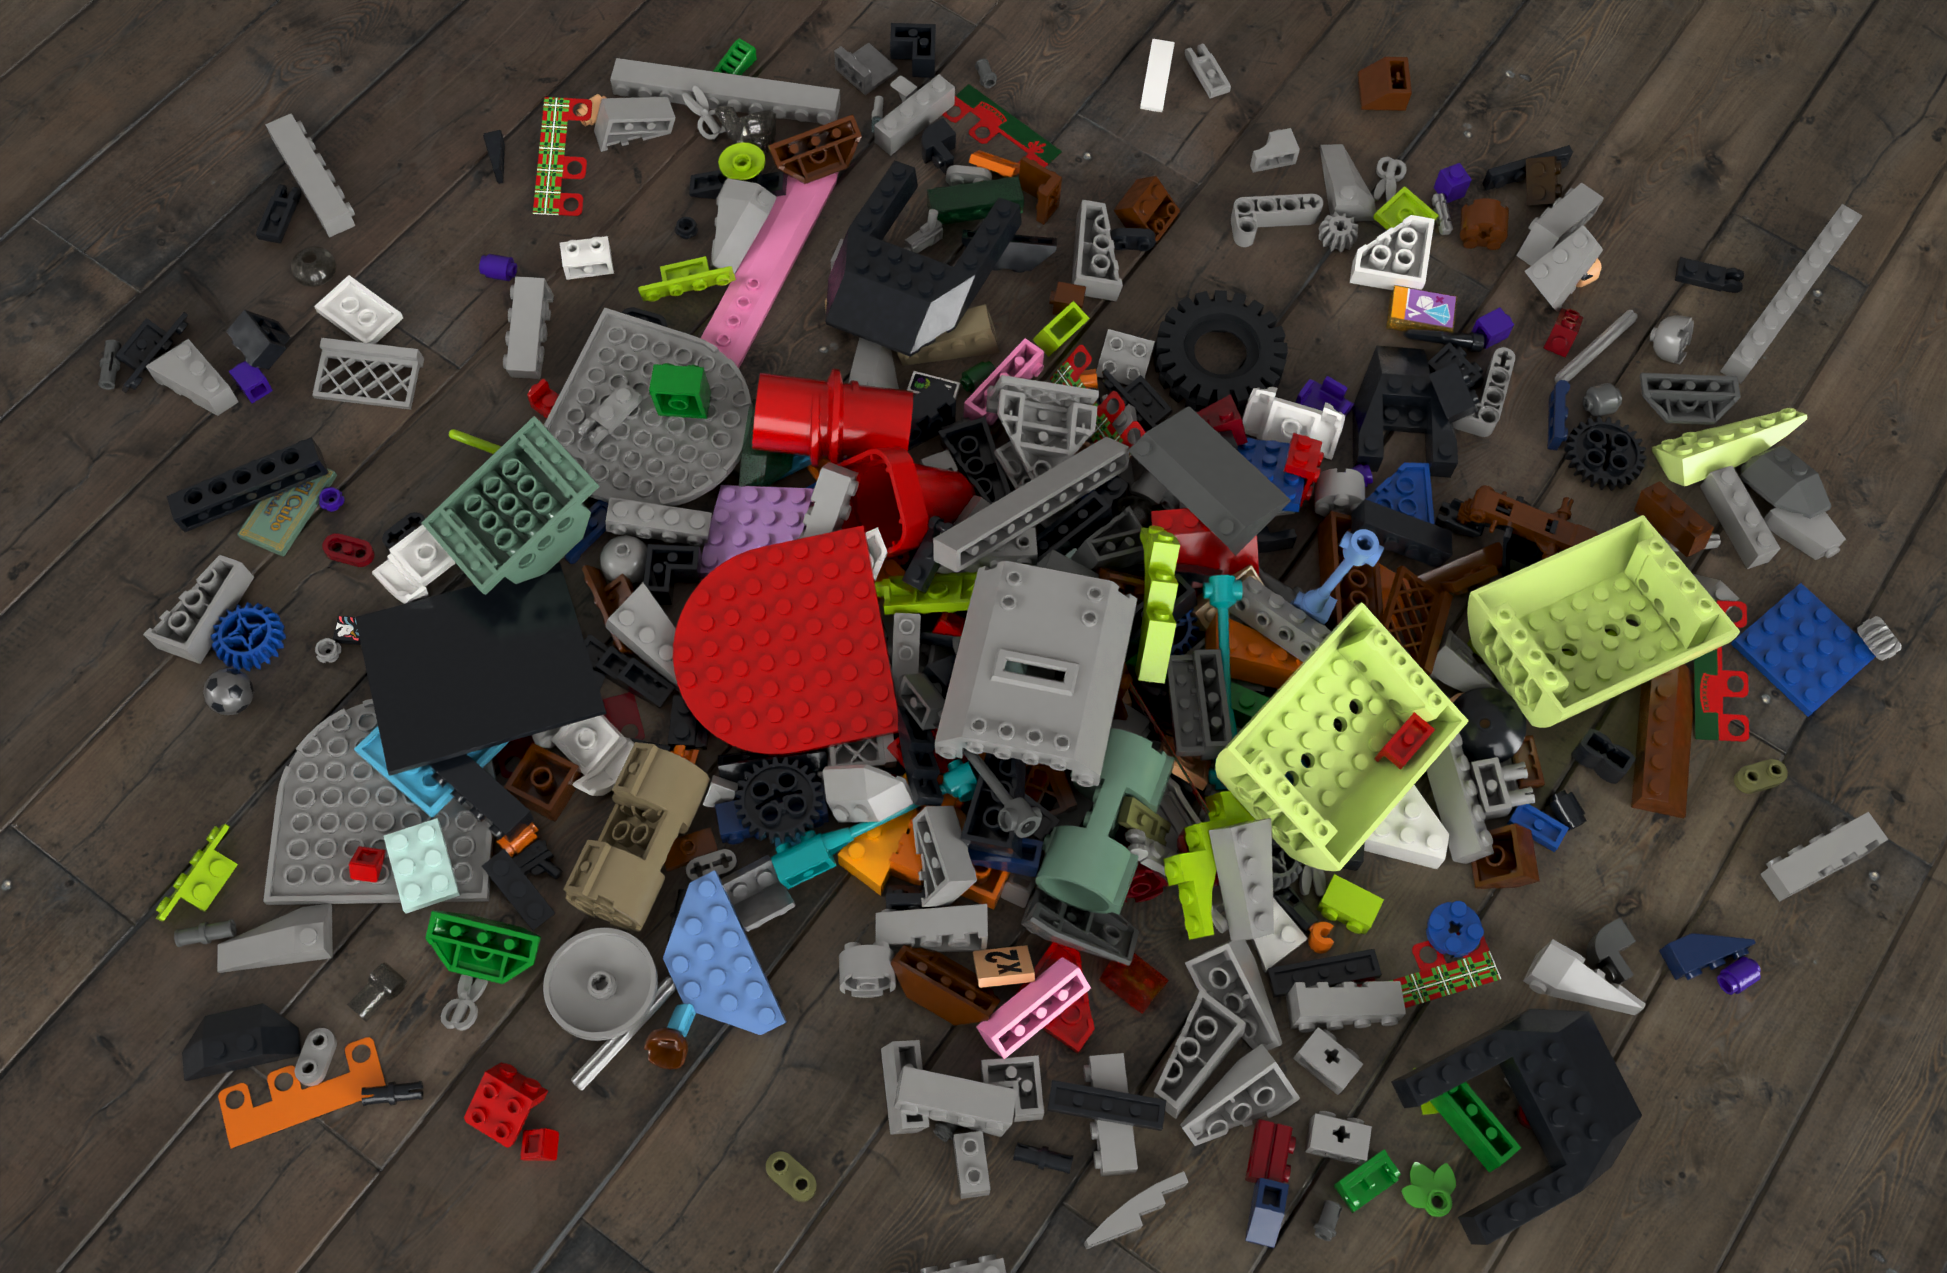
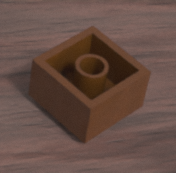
M532 743L504 788L525 807L556 822L577 789L572 784L583 777V774L578 765Z

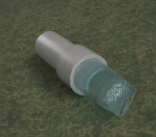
M882 96L875 97L874 110L871 117L873 133L874 125L883 119L884 98Z

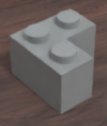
M1039 1055L981 1060L982 1083L1017 1090L1013 1115L1014 1122L1043 1119L1044 1105Z

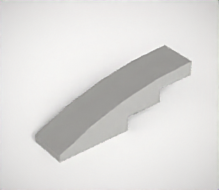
M1183 1171L1160 1181L1131 1198L1111 1214L1086 1239L1084 1243L1085 1248L1094 1247L1141 1229L1143 1224L1140 1216L1163 1208L1166 1204L1163 1197L1164 1194L1187 1185L1188 1180L1185 1172Z

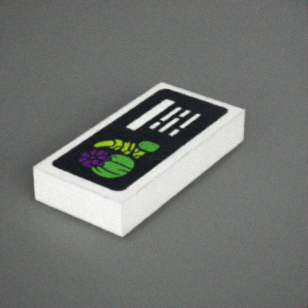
M913 371L907 390L913 391L914 397L941 379L956 400L960 383Z

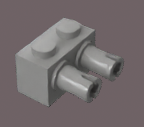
M1498 757L1471 762L1469 772L1471 779L1477 786L1478 793L1476 795L1479 805L1485 812L1484 821L1506 817L1514 806L1535 803V796L1531 794L1533 793L1531 786L1513 791H1508L1505 782L1528 778L1527 769H1524L1526 767L1524 761L1506 766L1500 765Z

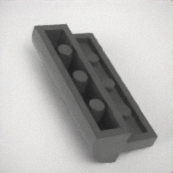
M1194 650L1192 655H1170L1166 679L1176 757L1200 756L1201 761L1215 759L1232 740L1221 650Z

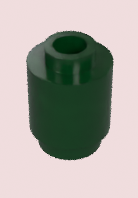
M982 361L962 372V378L960 379L962 387L965 391H970L973 394L996 368L990 361Z

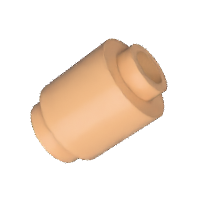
M596 94L589 99L592 101V114L588 121H580L584 126L589 124L592 126L596 123L601 99L606 98L605 96L601 97L599 94ZM580 104L579 109L575 111L576 115L584 116L588 108L585 104Z

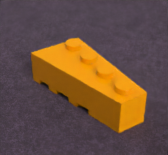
M904 773L902 777L905 778L908 783L906 773ZM919 806L855 837L852 842L843 847L837 854L839 865L882 896L885 885L891 876L889 859L893 852L897 854L898 842L902 834H909L908 826L913 812L916 809L920 811L922 807Z

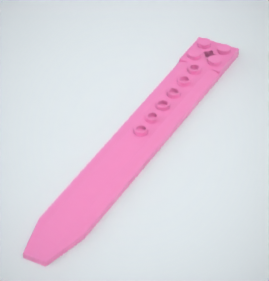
M839 172L807 184H803L788 175L786 195L777 196L766 221L735 273L736 280L729 284L701 336V339L715 345L738 368H740L837 183Z

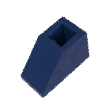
M1261 1177L1255 1182L1245 1237L1246 1242L1270 1248L1275 1247L1285 1213L1289 1184Z

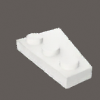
M1274 898V934L1252 939L1253 946L1261 959L1264 973H1266L1268 968L1275 966L1308 939Z

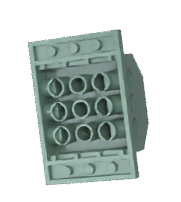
M533 416L437 507L422 524L474 585L486 595L504 577L518 584L546 574L584 537L591 512L583 502L600 486L541 421Z

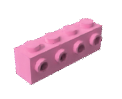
M1025 338L964 402L963 417H969L971 421L985 417L987 424L993 425L998 415L986 412L988 387L990 385L995 386L1001 375L1030 380L1033 377H1038L1044 368V351Z
M1062 957L1039 975L1034 982L1028 984L997 1009L988 1021L981 1022L976 1028L988 1047L1005 1059L1091 989L1079 967Z

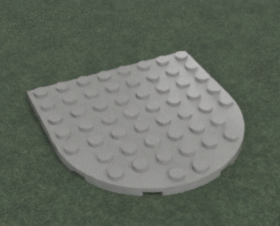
M604 307L544 426L600 486L589 497L609 503V498L613 497L675 507L706 494L733 471L743 456L750 440L753 425V406L748 386L739 368L731 359H728L715 345L696 336ZM670 363L675 366L696 365L704 367L711 389L707 419L658 416L649 392L654 364ZM622 382H625L642 395L643 401L611 434H608L597 445H594L590 442V436L599 426L597 425L587 436L579 434L578 428L586 418H590V415Z
M365 700L363 704L350 709H341L317 725L297 746L296 754L289 766L285 767L276 797L263 902L266 905L401 903L384 835L436 818L440 821L460 896L442 902L489 901L491 878L482 865L493 856L494 835L488 829L491 825L485 820L479 822L469 812L471 807L464 802L461 805L454 798L431 818L359 756L354 748L378 726L373 700ZM491 759L483 769L497 781ZM358 846L386 850L380 876L375 883L350 878L349 862Z

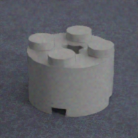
M1337 468L1325 470L1320 473L1317 482L1314 484L1315 513L1326 517L1330 511L1351 516V513L1365 499L1364 476L1353 469L1346 468V472H1337Z
M879 941L873 943V945H861L857 942L845 944V950L839 954V986L842 993L845 994L846 989L851 991L853 997L872 998L882 996L885 989L890 988V992H892L896 988L895 972L890 964L895 957V953L889 949V943Z

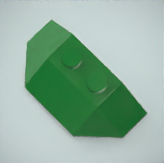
M433 910L425 939L432 945L436 954L449 971L504 984L535 964L541 936L520 926L483 917Z

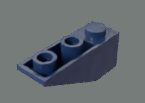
M1023 838L1022 859L972 850L969 847L968 852L973 865L1036 878L1043 841Z
M1691 933L1668 943L1659 952L1675 980L1686 977L1688 981L1703 974L1701 971L1703 968L1709 966L1710 970H1714L1726 964L1724 959L1732 956L1734 960L1748 955V948L1756 942L1754 939Z

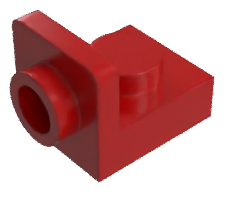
M542 379L538 384H534L527 394L531 408L545 418H548L559 394L549 388L548 381Z

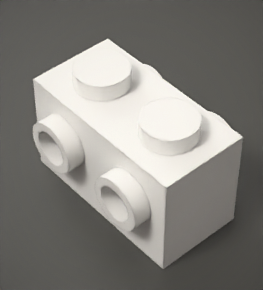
M608 236L570 240L560 243L562 265L566 280L614 274Z

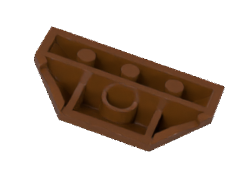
M852 114L771 144L768 148L778 170L803 184H807L847 169L862 135Z
M903 945L890 963L907 998L953 1025L988 1021L1000 1003V999L994 995L991 987H979L977 975L938 951Z

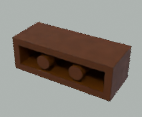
M1661 481L1641 491L1634 509L1639 516L1644 515L1655 530L1687 558L1706 548L1714 529L1711 524Z

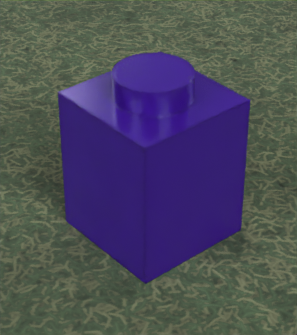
M1457 163L1439 171L1434 189L1438 194L1443 193L1445 195V203L1447 204L1465 197L1472 179L1463 166Z
M1499 307L1478 318L1471 332L1484 334L1483 348L1487 349L1508 338L1514 323L1510 316L1505 314Z
M246 361L237 364L229 371L236 385L251 404L273 391L259 368L249 365Z

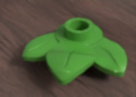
M1414 1162L1409 1174L1412 1185L1401 1189L1404 1199L1414 1208L1425 1209L1431 1216H1445L1452 1208V1198L1450 1195L1456 1188V1179L1448 1163H1445L1433 1172L1426 1166ZM1434 1197L1441 1201L1440 1208L1433 1205L1432 1199Z

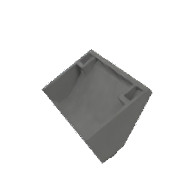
M1189 406L1147 431L1128 450L1139 464H1142L1181 501L1235 556L1291 501L1290 498Z

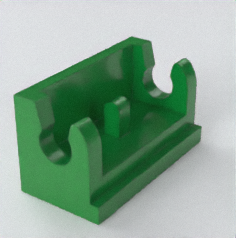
M1385 1149L1334 1185V1188L1352 1213L1399 1180L1398 1176L1401 1174L1387 1155L1388 1153Z

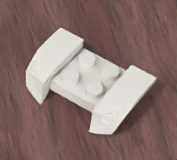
M1269 387L1267 389L1253 388L1242 417L1245 434L1257 437L1256 440H1275L1284 443H1290L1293 433L1305 435L1322 441L1320 452L1324 453V458L1332 460L1345 421L1343 413L1336 411L1332 405L1326 402L1323 411L1277 398L1275 397L1276 387Z
M422 524L390 548V554L387 556L388 560L373 570L372 574L396 599L406 604L413 600H421L428 597L429 594L425 586L456 562Z
M604 715L532 735L536 745L542 748H552L556 745L572 763L580 767L581 772L585 776L575 781L572 785L592 796H603L612 790L634 745V742L630 738L624 737Z

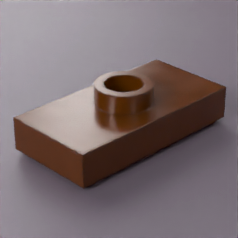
M1533 735L1525 736L1522 746L1511 757L1512 764L1524 761L1526 765L1524 769H1527L1528 778L1517 779L1518 788L1523 789L1530 786L1532 788L1543 787L1545 781Z
M711 827L674 840L665 862L667 872L686 866L694 858L718 851Z

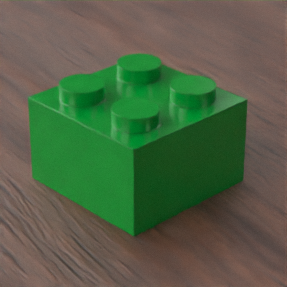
M670 363L653 365L649 392L658 416L707 419L711 389L704 367L696 365L675 366Z

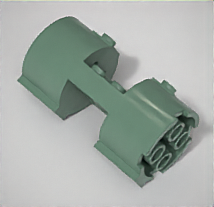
M1111 728L1099 786L1084 787L1073 781V787L1083 796L1094 802L1093 812L1087 811L1083 822V827L1085 828L1063 825L1054 827L1052 834L1046 835L1042 850H1045V856L1035 880L1038 887L1051 897L1075 908L1094 913L1107 914L1113 912L1120 915L1139 859L1138 855L1132 854L1126 847L1114 840L1120 826L1118 818L1124 796L1136 798L1156 814L1174 768V757L1168 756L1165 751L1157 752L1151 747L1153 742L1142 736L1125 730Z

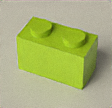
M1073 301L1032 340L1049 357L1090 318Z
M1334 874L1316 910L1320 911L1321 915L1328 920H1337L1345 924L1346 928L1351 932L1366 935L1372 927L1384 899Z

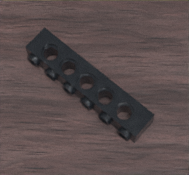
M310 437L257 460H252L247 464L228 470L225 473L203 480L198 484L181 489L176 493L168 495L167 500L173 520L184 532H187L329 474L320 448Z

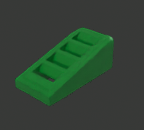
M738 38L713 72L722 73L726 71L729 74L742 75L757 60L755 47Z

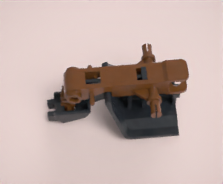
M1486 485L1476 490L1473 499L1468 498V500L1462 501L1454 498L1451 503L1443 502L1439 510L1446 513L1447 516L1439 514L1435 520V523L1452 531L1454 534L1472 538L1482 536L1485 527L1490 528V533H1493L1495 529L1505 531L1502 558L1503 577L1598 535L1592 529L1567 521L1571 518L1572 513L1570 510L1574 502L1573 499L1569 500V497L1563 498L1561 508L1557 509V512L1549 514L1531 507L1522 496H1517L1516 500L1506 496V491L1499 494L1492 487Z

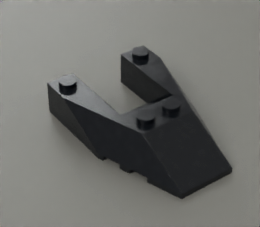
M1376 345L1352 409L1353 467L1359 464H1368L1371 472H1378L1384 458L1383 431L1425 434L1426 463H1429L1430 476L1451 478L1458 464L1457 439L1453 423L1447 419L1429 377L1433 370L1428 363L1429 360L1424 349Z

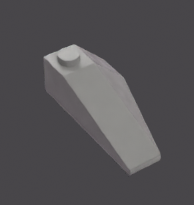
M1554 939L1536 954L1523 982L1529 985L1530 989L1539 994H1546L1626 1014L1636 1015L1646 1005L1623 986L1607 982L1604 972L1600 969H1590L1583 964L1585 961L1584 957Z
M1246 940L1226 941L1185 962L1199 990L1205 991L1246 1022L1245 1033L1242 1038L1252 1049L1263 1044L1268 1051L1282 1045L1256 960Z

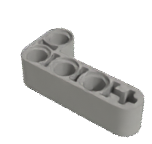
M1317 194L1238 198L1234 202L1231 214L1233 239L1238 246L1249 247L1254 242L1258 227L1315 224L1319 220L1323 200Z
M1501 347L1495 351L1487 367L1479 397L1480 403L1476 404L1478 412L1453 422L1455 429L1481 437H1487L1492 434L1501 416L1515 362V354L1511 349Z

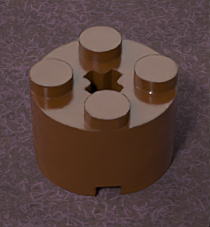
M1488 198L1474 200L1473 204L1468 207L1465 204L1461 209L1460 239L1463 241V246L1468 249H1473L1477 246L1487 247L1490 250L1499 249L1508 236L1509 208L1501 206V202Z

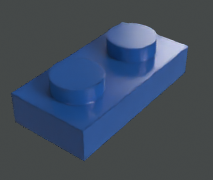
M1530 804L1517 806L1507 822L1508 825L1516 823L1530 829L1533 840L1553 852L1558 849L1569 827Z

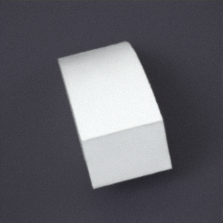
M1152 39L1140 109L1156 112L1163 111L1175 42Z

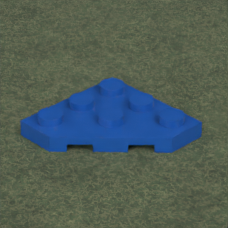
M1404 462L1390 478L1388 477L1366 499L1435 525L1429 463Z

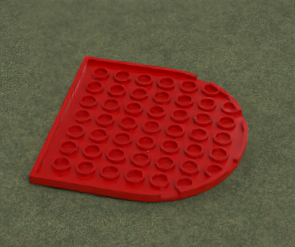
M864 525L748 550L723 562L711 571L692 592L681 612L673 642L674 672L681 695L696 719L716 737L743 751L779 756L798 754L898 733V703Z

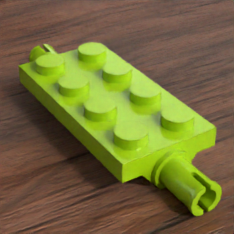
M977 572L936 574L926 593L903 582V576H889L888 579L875 582L878 597H883L885 615L895 613H953L956 611H968Z

